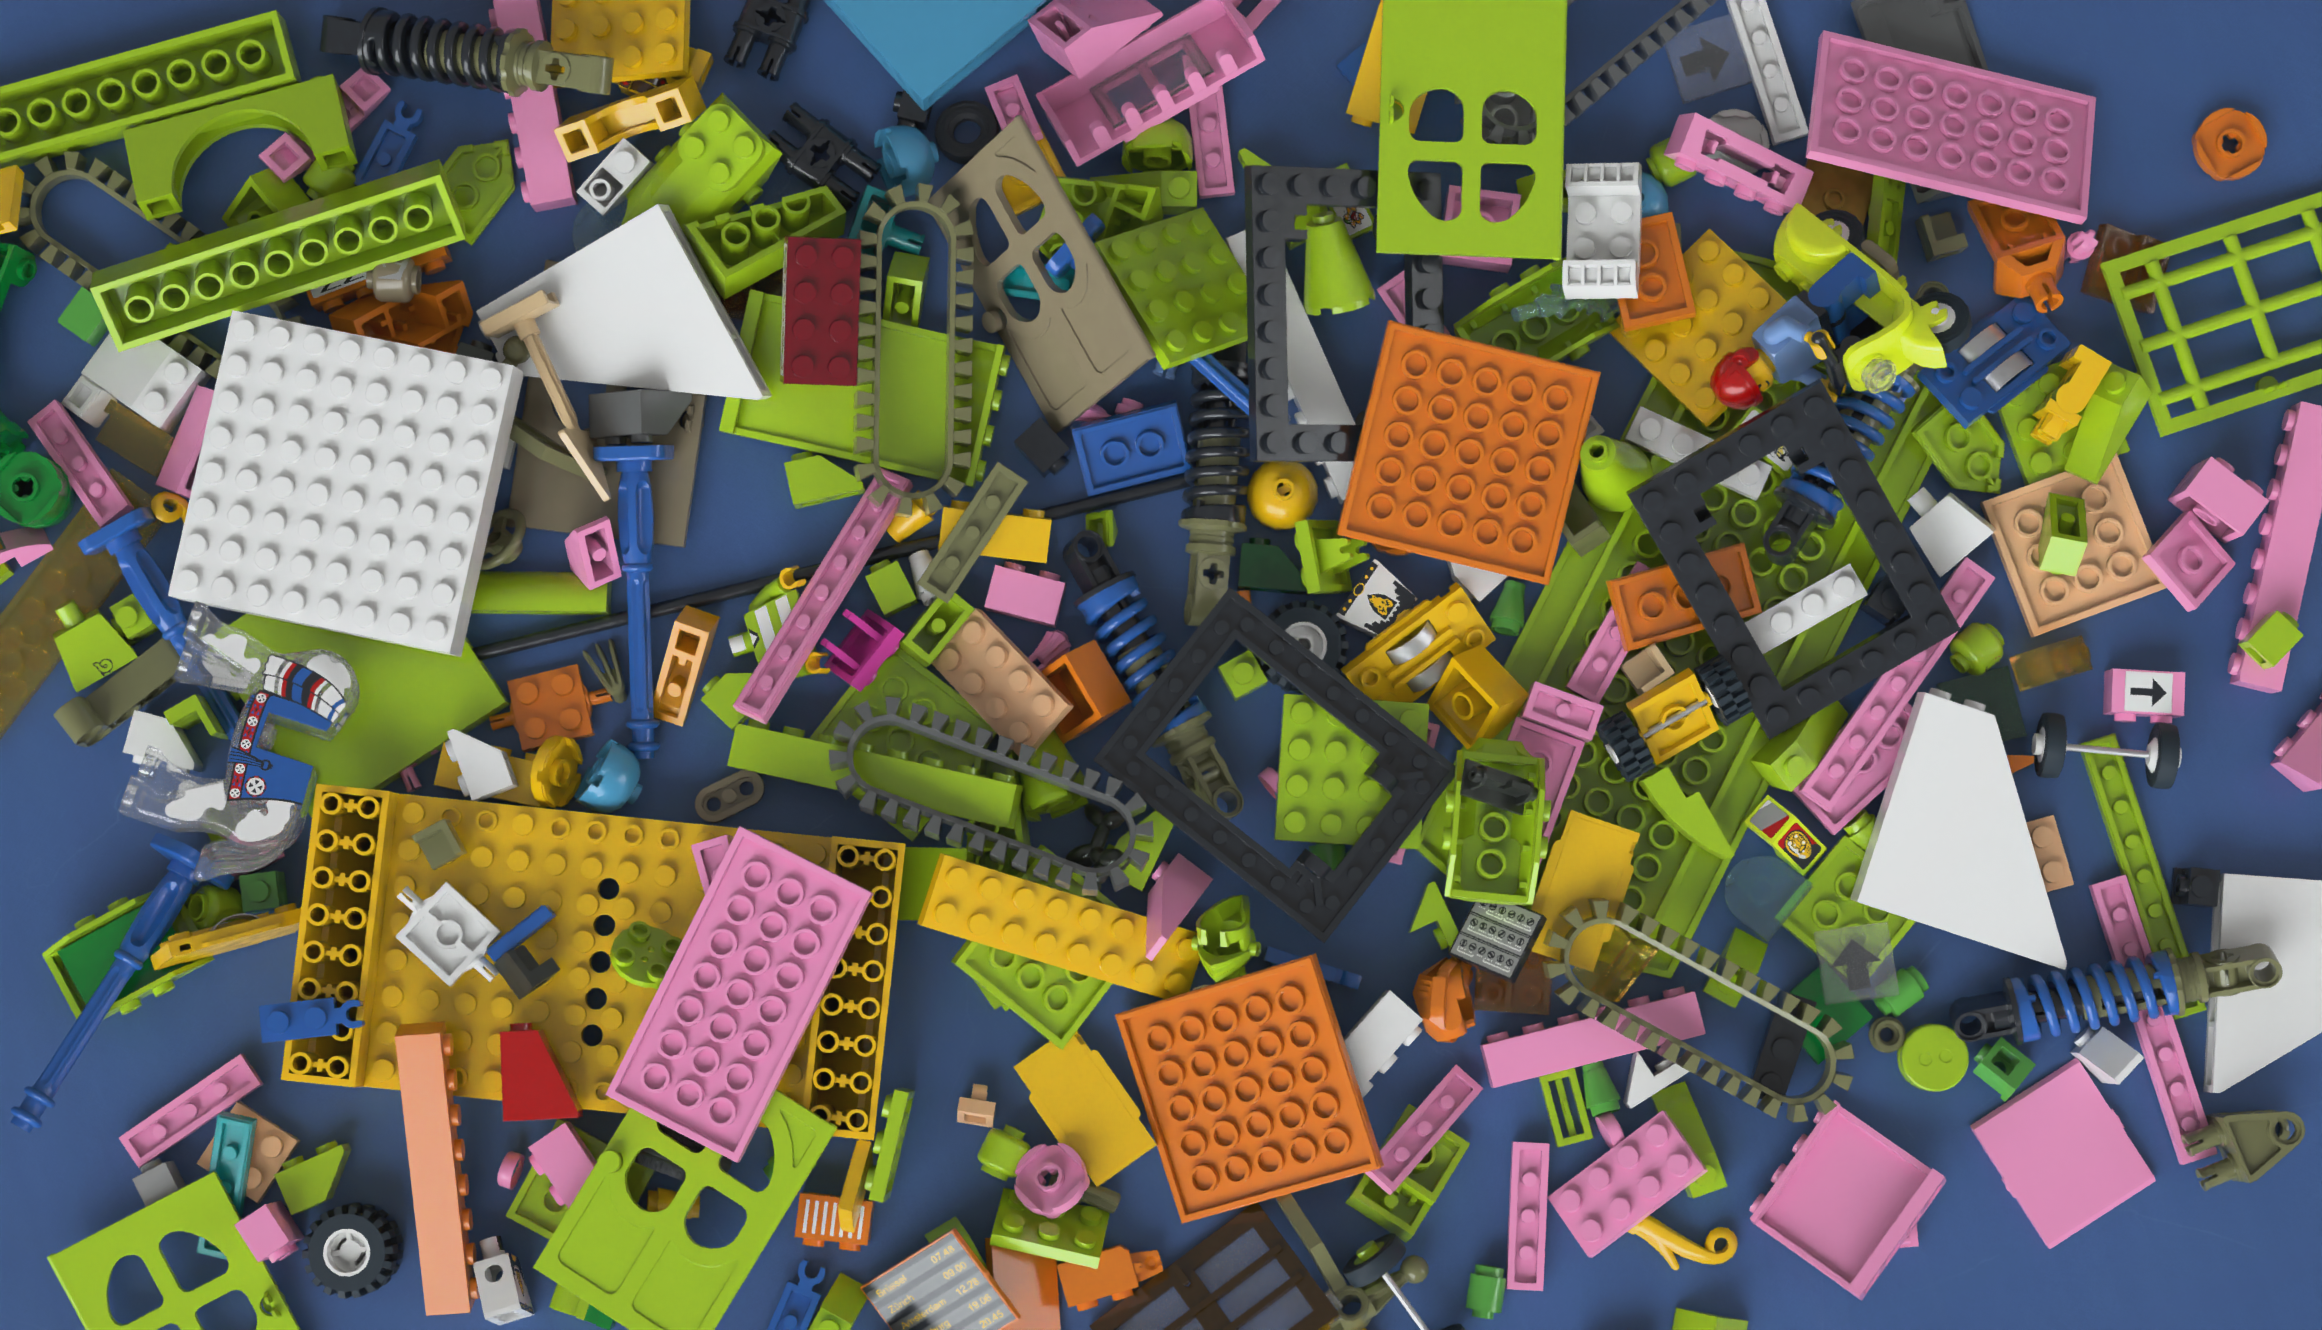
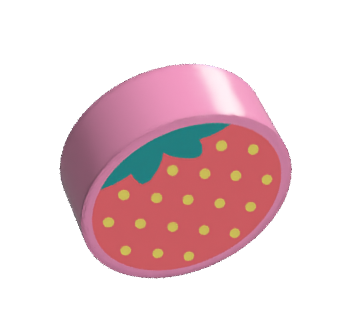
M1267 767L1258 775V778L1266 790L1276 799L1278 773L1273 768Z
M513 1151L505 1155L497 1176L499 1186L510 1190L514 1189L523 1170L524 1155Z

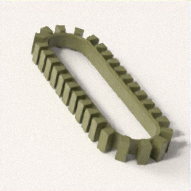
M64 151L65 170L58 171L56 162L46 156L34 163L45 176L38 186H34L24 178L22 195L31 198L30 208L20 207L18 225L25 227L33 224L35 229L19 238L35 254H38L49 242L51 245L39 257L91 292L92 274L98 271V269L54 240L44 228L41 210L43 201L50 190L67 180H86L102 189L146 221L147 219L137 204L133 183L96 157L89 172L86 173L84 171L87 158L80 152ZM128 191L126 197L123 198L122 196ZM177 213L165 216L162 224L159 221L163 217L148 221L180 244L207 235ZM183 229L181 236H178L177 234ZM87 268L88 270L82 275L84 269ZM293 296L268 304L274 310L278 319L307 325L306 320L300 315L287 319L284 314L300 305ZM180 332L173 341L174 335L159 339L217 379L222 355L189 332ZM194 344L198 345V347L191 353ZM214 356L215 358H217V359L209 366V364H210V362H211V360H212V357Z
M918 183L915 187V201L905 202L902 185L887 190L884 196L892 209L886 214L873 202L862 218L878 226L876 233L860 230L857 234V239H861V249L874 248V256L861 253L860 272L874 270V279L860 276V295L873 293V302L859 299V318L873 316V325L859 322L858 340L873 338L872 347L858 345L857 363L872 361V370L857 368V386L872 384V393L857 390L854 394V409L871 407V416L858 413L854 416V432L871 429V439L855 437L853 439V455L871 452V464H856L853 469L857 482L874 475L880 485L878 489L866 498L877 508L883 503L888 493L899 498L894 516L905 518L912 516V500L922 499L926 516L944 508L934 492L942 488L952 499L957 497L965 483L949 477L952 467L964 470L971 467V452L953 455V444L963 447L971 445V429L954 432V422L969 424L971 422L972 406L954 409V399L965 402L972 399V383L954 386V376L969 379L972 376V361L955 363V354L970 356L972 354L973 338L955 340V331L969 334L973 330V315L955 318V309L969 312L973 308V292L956 295V286L970 289L973 286L974 269L956 272V264L970 266L974 262V247L956 250V240L970 239L974 232L970 220L953 226L948 218V215L960 206V203L951 194L946 197L941 207L938 208L928 203L933 185ZM907 210L924 211L934 216L943 226L948 239L945 466L938 482L932 488L918 493L904 492L893 487L883 476L879 465L882 234L889 219Z
M1605 898L1588 899L1592 917L1582 920L1577 908L1572 905L1559 914L1572 926L1565 938L1548 929L1543 944L1561 948L1560 961H1542L1544 974L1549 979L1564 973L1568 982L1554 991L1564 1003L1570 1006L1579 991L1582 992L1586 997L1576 1009L1595 1019L1599 1004H1604L1606 1008L1596 1020L1614 1031L1620 1014L1626 1016V1019L1616 1031L1633 1041L1636 1040L1640 1025L1646 1027V1030L1636 1042L1653 1052L1656 1051L1660 1036L1666 1038V1041L1656 1053L1673 1063H1676L1680 1048L1686 1049V1052L1677 1061V1065L1758 1108L1776 1119L1781 1102L1788 1103L1786 1115L1788 1120L1793 1123L1807 1122L1808 1117L1804 1103L1813 1101L1817 1110L1826 1115L1837 1106L1824 1094L1830 1084L1833 1082L1847 1091L1849 1090L1853 1076L1836 1071V1059H1855L1852 1044L1845 1040L1834 1045L1830 1043L1828 1038L1843 1029L1832 1017L1824 1014L1816 1028L1811 1026L1810 1024L1821 1012L1820 1010L1753 973L1740 968V966L1720 957V955L1700 946V944L1683 935H1680L1676 950L1670 949V945L1680 933L1663 924H1660L1656 939L1650 938L1649 935L1660 922L1643 913H1640L1636 928L1630 927L1629 924L1640 912L1631 906L1620 902L1616 917L1611 918L1607 917L1609 900ZM1601 923L1617 925L1810 1031L1819 1039L1825 1052V1070L1821 1079L1812 1089L1803 1094L1794 1096L1778 1094L1584 988L1573 976L1569 964V954L1573 941L1579 933L1592 925ZM1700 946L1696 961L1694 962L1689 958ZM1720 957L1716 972L1714 973L1709 969ZM1740 968L1736 983L1734 984L1729 980ZM1760 979L1756 994L1754 995L1750 990ZM1779 992L1776 1005L1774 1006L1770 1002ZM1799 1003L1796 1016L1794 1017L1790 1013ZM1700 1059L1706 1060V1063L1696 1074ZM1721 1069L1726 1071L1725 1075L1717 1083ZM1741 1080L1746 1082L1745 1086L1737 1094ZM1763 1091L1766 1095L1757 1105L1760 1093Z

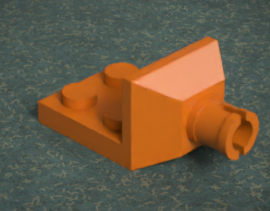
M1977 199L1968 201L1967 211L1994 261L1993 290L1995 294L2015 298L2031 296L2034 306L2039 313H2047V307L2044 304L2045 300L2051 311L2057 309L2064 300L2062 293L2056 285L2064 272L2066 237L2057 220Z

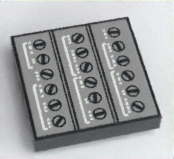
M1474 902L1448 954L1452 958L1515 984L1547 918L1521 905Z

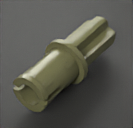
M1058 1172L1051 1176L1048 1186L1053 1185L1057 1181ZM1090 1181L1089 1187L1084 1191L1077 1204L1080 1205L1081 1202H1084L1108 1213H1114L1120 1203L1121 1195L1101 1185L1096 1187Z

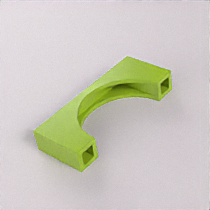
M334 75L316 76L301 83L279 86L275 90L246 95L238 100L220 105H209L205 109L187 114H176L168 119L150 124L143 123L135 128L124 130L123 135L137 204L147 221L182 212L183 186L193 163L214 142L240 130L271 128L294 135L313 151L322 172L333 168H344L358 164L343 95Z

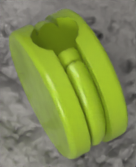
M1922 1024L1906 1033L1903 1045L1897 1050V1063L1902 1076L1912 1086L1925 1091L1938 1092L1950 1089L1961 1081L1968 1068L1969 1052L1965 1041L1958 1038L1954 1029L1942 1024Z

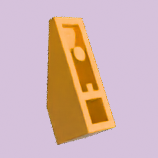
M686 605L676 618L653 697L655 718L681 727L685 724L712 648L720 620L719 616Z

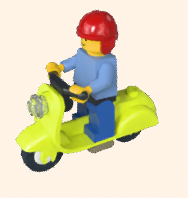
M1796 203L1782 220L1777 230L1773 255L1776 262L1774 270L1777 275L1785 282H1793L1798 286L1800 293L1797 296H1793L1753 332L1751 338L1754 348L1740 347L1734 352L1730 351L1722 356V359L1714 367L1710 386L1716 398L1723 405L1740 410H1745L1752 406L1756 407L1763 401L1761 393L1772 386L1773 377L1779 383L1794 380L1802 382L1807 386L1819 379L1834 403L1841 393H1845L1847 382H1849L1854 391L1862 392L1868 390L1874 394L1883 392L1894 384L1898 374L1905 371L1913 363L1928 368H1946L1945 354L1958 349L1969 338L1972 328L1970 311L1960 297L1947 292L1925 294L1914 301L1905 290L1908 285L1904 275L1900 276L1895 259L1873 241L1866 240L1863 225L1855 215L1844 210H1829L1814 215L1801 204ZM1868 316L1884 328L1863 340L1857 336H1850L1851 330ZM1836 344H1840V348L1838 350H1836ZM1822 360L1825 363L1829 377L1827 380L1826 375L1813 368L1814 365Z

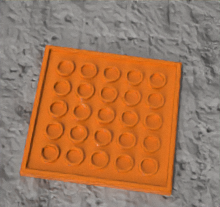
M1388 320L1336 534L1549 585L1580 460V451L1584 444L1601 372Z
M1316 953L1115 1014L1182 1224L1376 1170L1384 1166Z

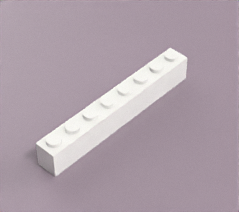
M1244 230L1226 238L1225 243L1246 275V232ZM1286 269L1288 401L1294 399L1299 412L1294 414L1297 424L1356 425ZM1315 462L1316 466L1323 465L1328 476L1323 479L1330 498L1337 497L1340 505L1343 504L1353 462Z

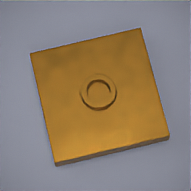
M1807 158L1805 168L1813 171L1814 174L1803 199L1802 206L1814 215L1829 210H1844L1855 215L1864 225L1871 201L1874 175Z

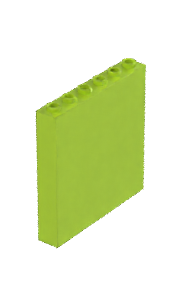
M245 614L214 635L218 639H223L231 634L245 637L247 644L244 657L247 659L257 658L260 661V668L255 674L204 641L210 649L206 652L209 661L230 666V672L233 677L244 674L253 675V681L247 691L227 688L235 700L242 699L245 705H247L254 693L256 694L260 689L263 690L265 675L261 674L265 669L264 665L270 654L286 658L307 667V663L313 657L325 654L329 657L330 661L342 663L345 666L351 679L352 698L348 703V697L344 689L343 697L347 704L336 720L339 724L347 712L349 716L331 742L274 723L266 745V749L269 752L312 765L311 774L318 776L316 784L381 790L400 778V773L414 763H418L416 765L418 766L433 756L431 752L434 750L441 751L443 742L450 740L447 731L455 729L466 734L488 720L489 716H494L510 705L483 661H480L472 650L473 646L467 637L465 638L462 656L457 657ZM284 660L278 670L282 671L290 661ZM327 683L323 686L324 692L332 685ZM315 789L308 810V814L311 818L313 814Z

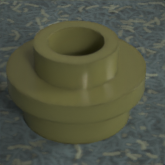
M1884 1016L1876 1019L1868 1031L1871 1045L1883 1053L1897 1051L1905 1041L1904 1026L1893 1017ZM1886 1027L1892 1031V1038L1887 1042L1883 1041L1880 1037L1881 1030Z

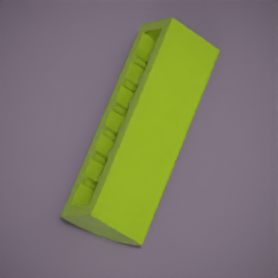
M480 571L471 614L609 615L611 614L612 581L589 590L573 572Z

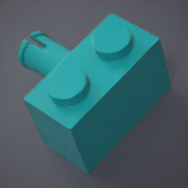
M870 185L865 187L847 238L857 239V234L860 230L876 233L878 226L862 218L873 202L886 214L892 209L884 196L886 191ZM894 215L884 227L882 251L889 245L910 254L919 255L921 246L918 245L923 244L925 235L896 226V221H893ZM874 248L861 249V253L874 256Z

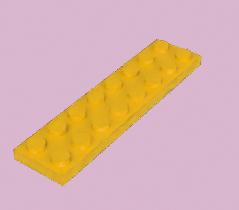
M943 853L939 855L917 924L1163 999L1190 991L1200 961L1198 951L1193 950L1191 947L1193 936H1197L1195 931L1178 926L1151 961L1146 957L1147 916Z

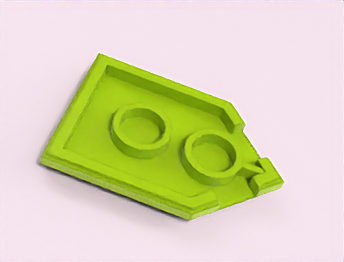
M508 139L479 145L458 146L443 165L465 222L466 239L464 241L471 246L516 190Z
M1940 403L1912 428V435L1951 488L2000 494L2001 479H1999L2001 458H2004L2005 443L1985 415L1965 429Z

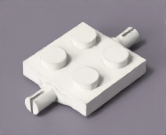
M445 882L433 896L424 901L408 886L402 891L412 901L403 893L397 896L413 912L408 923L395 937L449 987H452L465 972L473 968L483 975L489 983L495 978L493 975L497 976L499 974L496 967L484 956L487 953V948L502 931L451 884Z

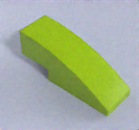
M1668 766L1638 782L1656 809L1684 837L1722 860L1735 856L1700 792L1698 791L1685 797Z

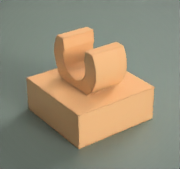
M973 1084L971 1098H959L957 1122L993 1128L996 1102L986 1101L988 1086Z

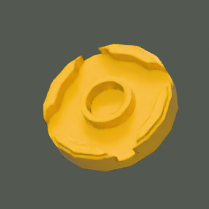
M554 735L546 739L537 751L530 774L531 790L534 799L542 806L551 808L556 806L562 807L572 799L581 781V774L577 773L578 764L582 765L583 757L580 747L574 739Z

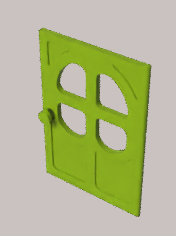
M1383 0L1376 253L1561 260L1567 0ZM1443 89L1454 93L1461 100L1463 105V137L1460 141H1418L1411 136L1409 131V113L1413 102L1419 96L1432 90ZM1498 92H1512L1524 98L1532 106L1536 115V135L1533 142L1527 145L1490 144L1484 141L1482 138V111L1484 102L1490 96ZM1394 101H1396V102H1398V103L1401 104V106L1403 107V111H1402V108L1400 107V105H1398L1397 103H1394ZM1412 162H1455L1460 165L1462 169L1461 212L1457 218L1448 221L1437 219L1421 205L1412 190L1408 177V168ZM1489 163L1528 165L1534 172V184L1524 205L1512 217L1502 222H1490L1482 217L1480 213L1482 166Z
M776 1089L761 1119V1122L766 1125L772 1137L774 1168L769 1185L759 1192L753 1190L721 1168L720 1161L723 1155L706 1146L699 1153L692 1151L660 1129L659 1122L630 1108L605 1150L600 1154L597 1163L533 1268L629 1330H715L837 1130V1126L829 1123ZM645 1148H651L683 1168L686 1173L685 1181L667 1208L661 1211L653 1212L640 1207L633 1199L628 1188V1171L639 1152ZM621 1155H622V1156H623V1166H622V1168H621L619 1171H617V1170L620 1168L621 1163H622V1160H621ZM707 1186L713 1187L741 1205L747 1213L746 1222L738 1236L725 1247L709 1248L696 1243L689 1235L686 1227V1218L701 1191Z
M216 1170L69 1247L47 1256L53 1271L85 1330H157L170 1323L178 1325L180 1330H204L197 1317V1310L233 1290L242 1291L248 1297L257 1315L256 1330H301L286 1303L284 1294L278 1288L266 1263L256 1260L234 1226L242 1219ZM184 1231L210 1241L226 1256L229 1264L227 1272L195 1289H183L161 1250L163 1237L171 1232ZM127 1255H137L144 1261L161 1292L163 1304L127 1324H121L113 1318L110 1311L108 1297L110 1278L114 1266L119 1259ZM261 1301H262V1304H263L264 1309H265L266 1311L272 1313V1315L266 1313V1312L262 1309Z

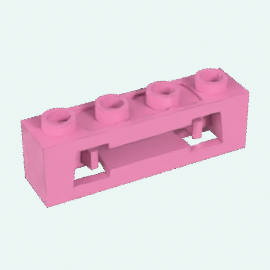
M1696 112L1678 116L1664 152L1665 156L1675 160L1674 165L1684 171H1697L1704 174L1706 182L1719 187L1726 185L1734 189L1733 194L1736 197L1751 202L1756 200L1764 204L1763 209L1777 216L1789 213L1796 203L1802 205L1814 174L1813 171ZM1717 149L1757 170L1766 168L1772 172H1763L1762 177L1759 178L1721 158L1711 159L1705 155H1714Z

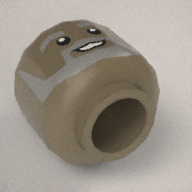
M410 257L397 262L376 265L373 270L366 272V286L368 289H373L375 298L381 302L409 303L413 299L414 294H420L422 284L421 267L415 265L414 260Z

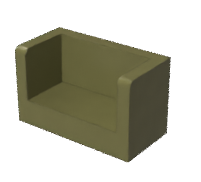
M1574 481L1562 532L1576 552L1583 557L1611 538V536Z

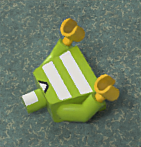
M798 565L783 569L779 577L767 584L749 604V612L744 614L748 631L728 637L734 657L754 652L759 664L800 598L799 592L796 589L791 591V589L806 584V579L795 581L793 578L794 571L800 568ZM814 646L795 678L811 674H828L830 668L820 667V659L823 656H828V653L817 652Z

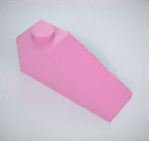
M1180 853L1177 854L1170 865L1163 861L1151 877L1156 881L1148 893L1146 957L1151 961L1213 881V878Z

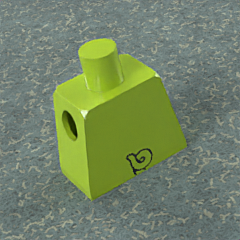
M71 599L54 610L65 627L52 635L77 693L138 658L133 647L114 629L113 625L98 608L83 615L75 600Z

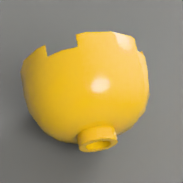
M1266 462L1252 474L1247 486V502L1252 515L1263 526L1273 530H1290L1295 528L1294 522L1307 520L1312 516L1318 502V486L1314 476L1299 462Z

